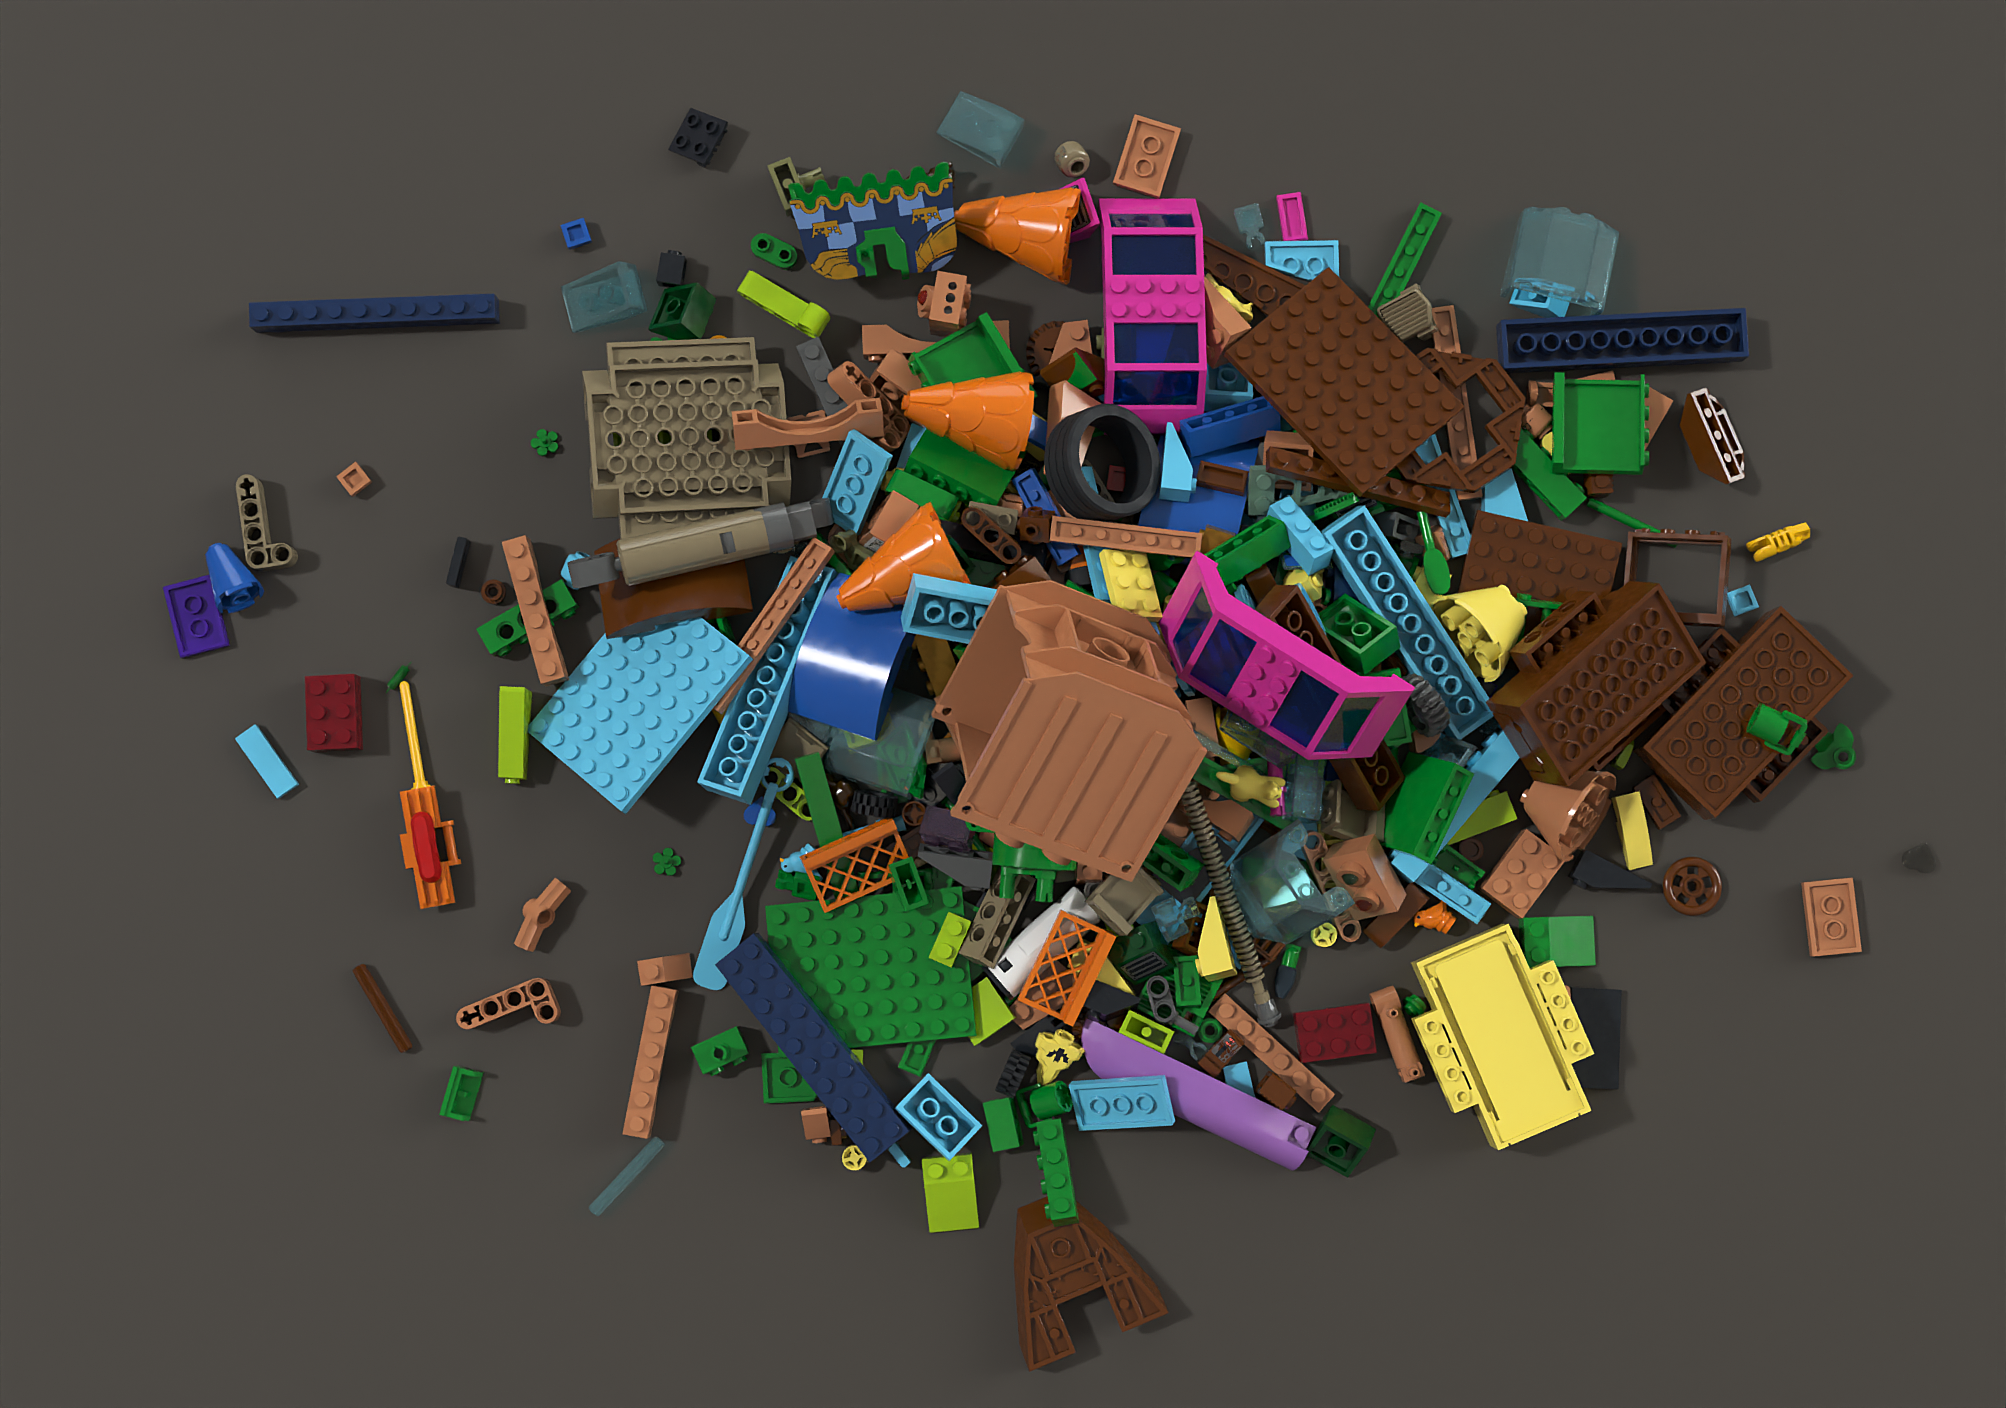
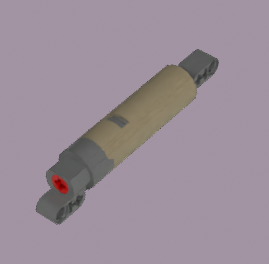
M829 498L811 500L786 507L784 502L618 540L616 543L618 557H615L614 552H607L568 562L567 565L573 588H582L618 579L620 571H622L625 583L631 586L794 548V542L817 537L816 528L833 524L834 518Z

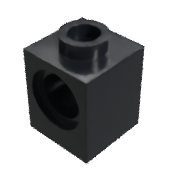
M668 250L667 253L661 252L656 278L658 286L672 288L684 285L687 259L685 256H682L681 252L675 250Z

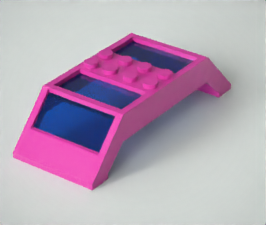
M1099 198L1098 213L1102 236L1104 404H1115L1136 414L1148 427L1152 435H1165L1167 422L1173 423L1177 435H1180V420L1204 414L1207 377L1203 227L1196 199Z
M1196 551L1162 614L1163 618L1158 622L1178 677L1308 760L1372 757L1415 687L1395 674L1391 677L1357 675L1228 594L1217 570L1218 563Z

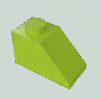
M1131 1010L1128 1011L1119 1030V1033L1162 1054L1165 1053L1175 1032Z

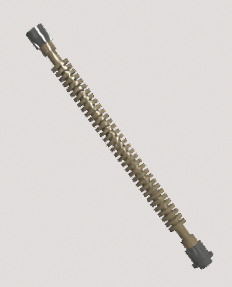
M1190 781L1181 796L1182 803L1185 805L1184 809L1187 811L1186 815L1189 817L1188 820L1191 823L1190 826L1193 829L1195 840H1197L1201 857L1204 858L1203 862L1206 864L1207 874L1211 876L1209 879L1210 882H1213L1211 885L1212 888H1215L1214 893L1217 894L1216 899L1219 900L1218 905L1221 906L1220 910L1223 912L1222 916L1225 918L1224 921L1227 924L1226 927L1229 930L1228 933L1231 936V941H1233V947H1236L1235 952L1238 953L1237 958L1240 959L1239 964L1242 965L1243 975L1246 982L1253 985L1255 991L1253 995L1256 1001L1254 1006L1259 1017L1257 1019L1258 1024L1265 1027L1274 1026L1279 1022L1278 1019L1282 1017L1281 1012L1277 1011L1273 998L1270 999L1268 990L1263 987L1261 979L1265 977V974L1262 972L1263 969L1260 966L1261 963L1258 960L1254 943L1248 931L1244 915L1241 913L1242 910L1239 907L1238 898L1234 895L1235 890L1232 889L1233 884L1230 883L1231 879L1228 877L1229 873L1226 871L1227 867L1224 865L1225 862L1222 859L1223 856L1220 853L1221 850L1218 847L1216 836H1214L1210 819L1206 818L1208 814L1204 812L1206 808L1202 806L1204 803L1203 800H1200L1202 797L1201 794H1198L1199 788H1196V782Z

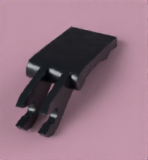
M1048 1014L1010 1044L1016 1051L1032 1059L1036 1056L1038 1050L1035 1045L1038 1034L1043 1032L1055 1034L1056 1030L1066 1023L1062 1021L1057 1025L1054 1022L1056 1017Z

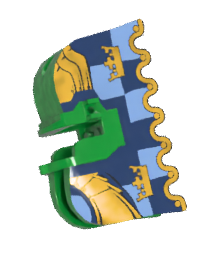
M947 162L938 163L932 176H928L923 167L915 166L912 168L908 179H903L898 170L892 169L888 171L886 180L882 183L877 181L873 173H866L863 175L862 183L859 186H855L848 176L839 178L836 189H830L826 181L819 179L815 181L813 190L810 193L805 192L800 183H790L788 185L792 198L789 202L798 226L805 257L811 267L826 278L836 280L849 279L865 274L866 277L877 278L873 245L885 244L889 266L893 269L901 270L902 280L909 279V273L935 271L946 265L954 256L957 247V237L953 210V181L949 177V164Z

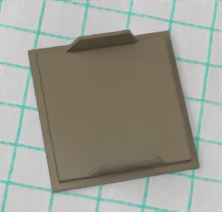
M790 717L781 729L770 758L777 757L787 760L793 767L794 778L801 782L794 758L814 752H819L820 758H822L829 747ZM776 762L773 763L783 774H789V769L786 765L782 768L776 766Z

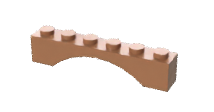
M1009 320L993 321L1010 349ZM862 325L863 357L872 363L881 362L891 349L902 353L907 359L913 352L918 353L936 343L908 338L896 332L888 325Z
M880 398L855 400L846 408L833 415L811 421L777 419L757 409L732 411L735 450H751L763 447L775 448L784 445L798 446L806 443H825L837 440L845 441L849 431L853 429L868 439L884 436L883 410Z
M524 535L503 541L504 553L540 683L547 687L567 681L569 676L546 607L531 539Z
M1180 798L1177 803V809L1186 815L1185 805H1183ZM1203 800L1204 804L1202 806L1206 808L1204 812L1208 814L1206 818L1210 819L1212 827L1219 830L1218 835L1229 842L1233 839L1239 843L1255 819L1253 813L1233 800Z
M656 985L651 986L624 1123V1135L645 1139L651 1136L662 1064L679 992L677 989Z

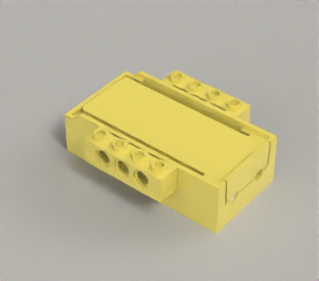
M1500 924L1411 962L1431 1008L1430 1011L1411 1020L1451 1112L1457 1113L1468 1107H1474L1491 1147L1497 1150L1509 1146L1508 1143L1511 1145L1592 1111L1571 1064L1593 1055L1594 1052L1554 960H1548L1529 968L1509 924Z

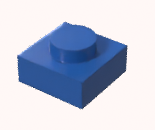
M584 218L560 225L569 250L592 243Z

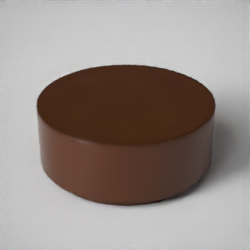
M1473 837L1462 840L1458 846V853L1471 862L1479 860L1484 852L1481 841Z

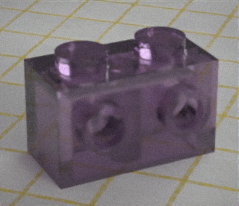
M927 805L919 831L922 841L933 847H938L939 845L948 846V849L955 852H962V850L970 851L976 831L969 830L964 820L951 816V810Z

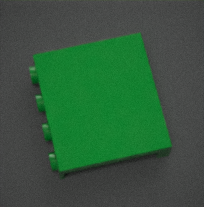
M987 312L978 316L975 322L918 353L913 352L908 359L910 371L914 376H918L922 382L921 388L946 382L958 383L980 377L988 378L1019 371L1023 372ZM1029 385V390H1030V391H1034V401H1035V399L1037 398L1038 395L1036 394V392H1035V390L1033 389L1032 385Z
M1554 373L1552 473L1642 475L1644 466L1649 465V451H1645V443L1649 442V428H1645V421L1649 420V406H1645V398L1649 397V383H1645V374H1641L1639 381L1565 379V373Z
M928 429L925 430L913 449L904 469V472L959 498V501L967 505L973 501L997 506L1016 471L1004 470L978 454L969 452L948 438L939 437ZM1025 450V452L1020 451L1018 457L1022 458V462L1019 467L1023 464L1028 450Z
M1408 752L1401 767L1405 779L1385 803L1384 842L1380 844L1385 851L1391 849L1414 856L1432 865L1474 773L1453 762Z

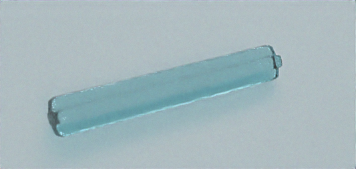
M654 1137L589 1206L590 1211L594 1215L599 1216L664 1147V1142L659 1137Z

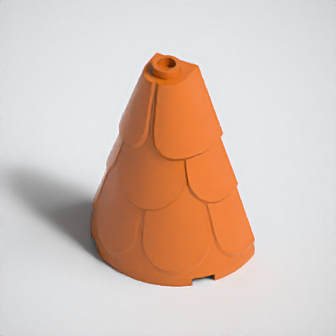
M1070 187L1040 193L1031 192L1006 198L998 196L967 202L954 212L956 229L992 251L997 250L1020 265H1025L1054 282L1068 284L1072 267V259L1068 258L1072 220L1079 210L1081 189Z
M1019 371L988 378L980 377L958 383L946 382L909 390L907 395H903L901 409L905 410L904 416L939 437L948 438L969 452L978 454L1004 470L1016 471L1022 462V458L1018 457L1020 451L1025 452L1031 427L1034 391L1029 390V385H1033L1034 380L1031 373Z
M931 501L921 506L896 533H893L872 557L868 556L838 589L840 594L836 595L842 609L847 607L849 611L893 608L895 605L905 604L913 573L971 584L952 549Z

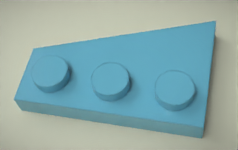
M1338 240L1266 241L1264 244L1265 265L1278 272L1311 282L1326 268L1330 267L1339 277Z

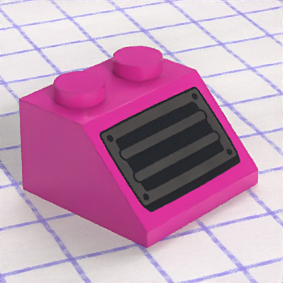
M1085 178L1078 179L1060 188L1071 187L1073 189H1081L1079 210L1072 220L1070 243L1090 238L1100 224Z

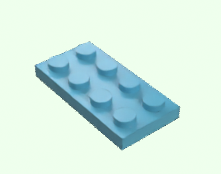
M855 429L849 431L822 498H829L834 523L846 531L848 529L855 531L858 536L861 534L893 455Z
M1165 1075L1072 1081L1069 1084L1079 1131L1171 1126L1175 1122Z

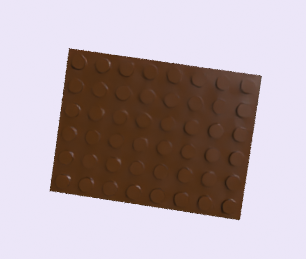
M1330 267L1326 268L1224 353V356L1359 497L1365 494L1464 408V405Z

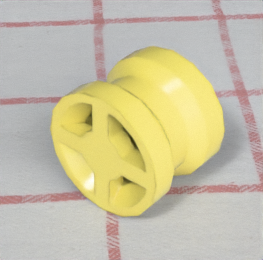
M1330 923L1316 924L1311 930L1313 943L1319 947L1331 946L1337 939L1336 928Z
M856 1144L848 1146L842 1155L844 1166L850 1170L861 1169L867 1161V1158Z

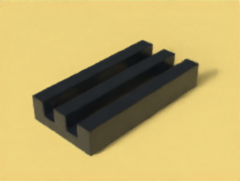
M460 536L456 540L446 580L447 585L458 589L471 544L469 539Z

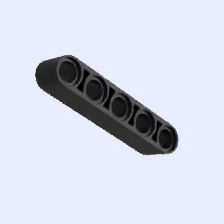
M940 520L945 534L950 535L969 558L1010 567L1014 566V563L1007 564L999 559L963 524ZM986 530L984 536L988 541H995L999 533ZM1010 535L1019 543L1021 556H1035L1043 569H1046L1048 552L1046 543L1030 544L1027 541L1020 540L1018 536ZM1008 545L1004 547L1003 554L1007 558H1013L1017 554V549L1013 545Z

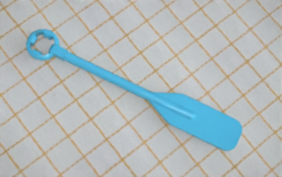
M775 757L768 761L761 778V782L767 790L734 891L712 915L693 972L694 981L698 985L711 990H720L727 983L726 978L715 964L740 944L745 929L743 892L776 793L786 790L794 780L793 767L783 758ZM776 762V766L783 768L786 765L789 769V774H786L784 779L786 783L784 786L778 787V784L773 782L768 784L765 776L769 775V764Z

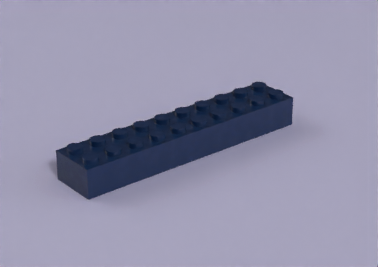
M1746 308L1501 320L1496 326L1498 362L1507 374L1743 362L1749 357Z
M759 932L753 933L715 964L869 1162L873 1161L912 1129Z

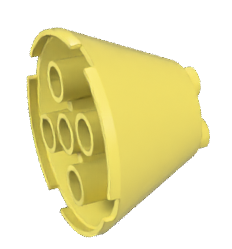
M1504 585L1445 595L1434 600L1430 605L1431 609L1475 677L1485 678V682H1492L1499 678L1510 658L1508 651L1515 646L1525 624L1526 607L1522 603L1517 602L1510 594L1509 589Z

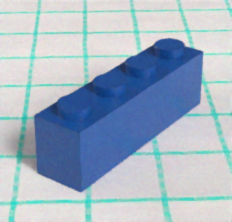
M1263 396L1179 421L1181 443L1190 457L1201 456L1204 453L1225 449L1231 445L1245 443L1251 439L1266 436L1267 430L1281 431L1279 412Z

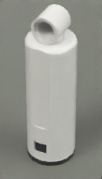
M1086 883L1083 893L1077 887L1070 888L1004 946L994 969L985 966L981 967L1010 1001L1021 992L1060 909L1094 925L1102 921L1095 911L1084 902L1100 883ZM1064 917L1059 926L1062 935L1076 930L1073 921ZM1077 923L1078 928L1084 927V926H1082V925H1080V924ZM1091 929L1086 930V931H1084V932H1081L1080 934H1081L1082 938H1083L1089 931H1091ZM1058 931L1056 932L1054 938L1059 936ZM1077 934L1064 939L1067 950L1079 941ZM1061 940L1051 943L1048 949L1051 957L1065 952ZM1047 953L1043 960L1048 959ZM1047 963L1040 966L1038 974L1041 975L1051 964Z

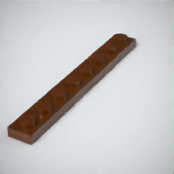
M1271 446L1266 451V472L1347 493L1353 492L1357 495L1325 460ZM1384 476L1362 495V497L1445 518L1451 513L1450 492Z

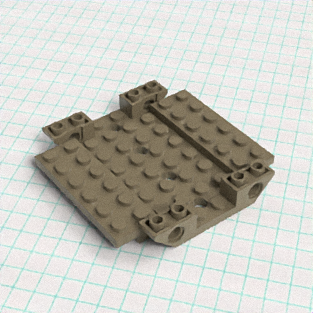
M754 337L606 343L608 371H582L585 420L588 421L591 461L589 475L593 519L618 518L619 516L620 540L784 502L785 507L790 506L791 469L789 445L777 446L775 448L763 447L751 450H735L732 411L757 409L766 415L787 420L784 382L779 364H758ZM710 429L717 430L720 433V440L717 442L710 441L707 438V431ZM662 431L668 432L671 436V442L668 444L660 443L657 438L658 433ZM615 433L621 437L622 442L619 446L614 447L608 443V436Z

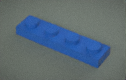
M1030 468L1012 480L1026 508L1032 506L1042 507L1043 510L1055 511V516L1061 517L1035 468ZM1056 542L1046 543L1058 566H1063L1082 554L1077 545Z

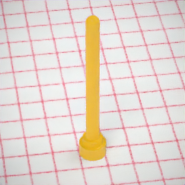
M402 681L399 687L415 778L412 790L431 785H428V781H425L410 686L407 681Z

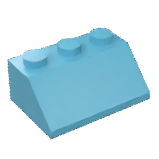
M929 1073L895 1107L948 1161L982 1127Z

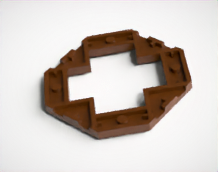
M1426 348L1416 355L1433 374L1441 370L1455 389L1476 376L1503 413L1485 426L1487 432L1498 445L1490 452L1460 471L1447 452L1426 465L1417 452L1414 451L1395 467L1404 481L1475 493L1514 467L1525 396L1496 359L1471 357L1472 355L1456 352H1440L1438 349Z

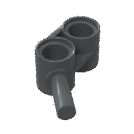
M1161 976L1150 978L1146 987L1156 1022L1163 1026L1175 1024L1195 1036L1199 1026L1178 1015L1179 1012L1175 1010L1167 980ZM1156 983H1161L1165 986V990L1161 994H1154L1151 991L1152 986ZM1162 1007H1168L1172 1013L1168 1018L1163 1019L1158 1016V1010Z

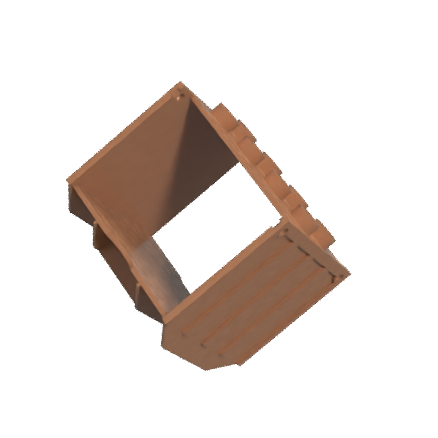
M1052 580L1011 586L999 585L931 713L933 718L955 726L966 783L958 796V801L950 811L951 816L994 831L997 838L1010 847L1022 848L1026 843L1042 849L1043 854L1057 864L1068 865L1073 860L1132 882L1207 753L1206 747H1203L1193 731L1190 713L1174 691L1178 688L1175 678L1177 673L1170 664L1172 658L1169 650L1149 620ZM944 708H951L949 712L943 711ZM964 806L971 807L969 810L962 809ZM1124 865H1130L1127 869L1122 868Z

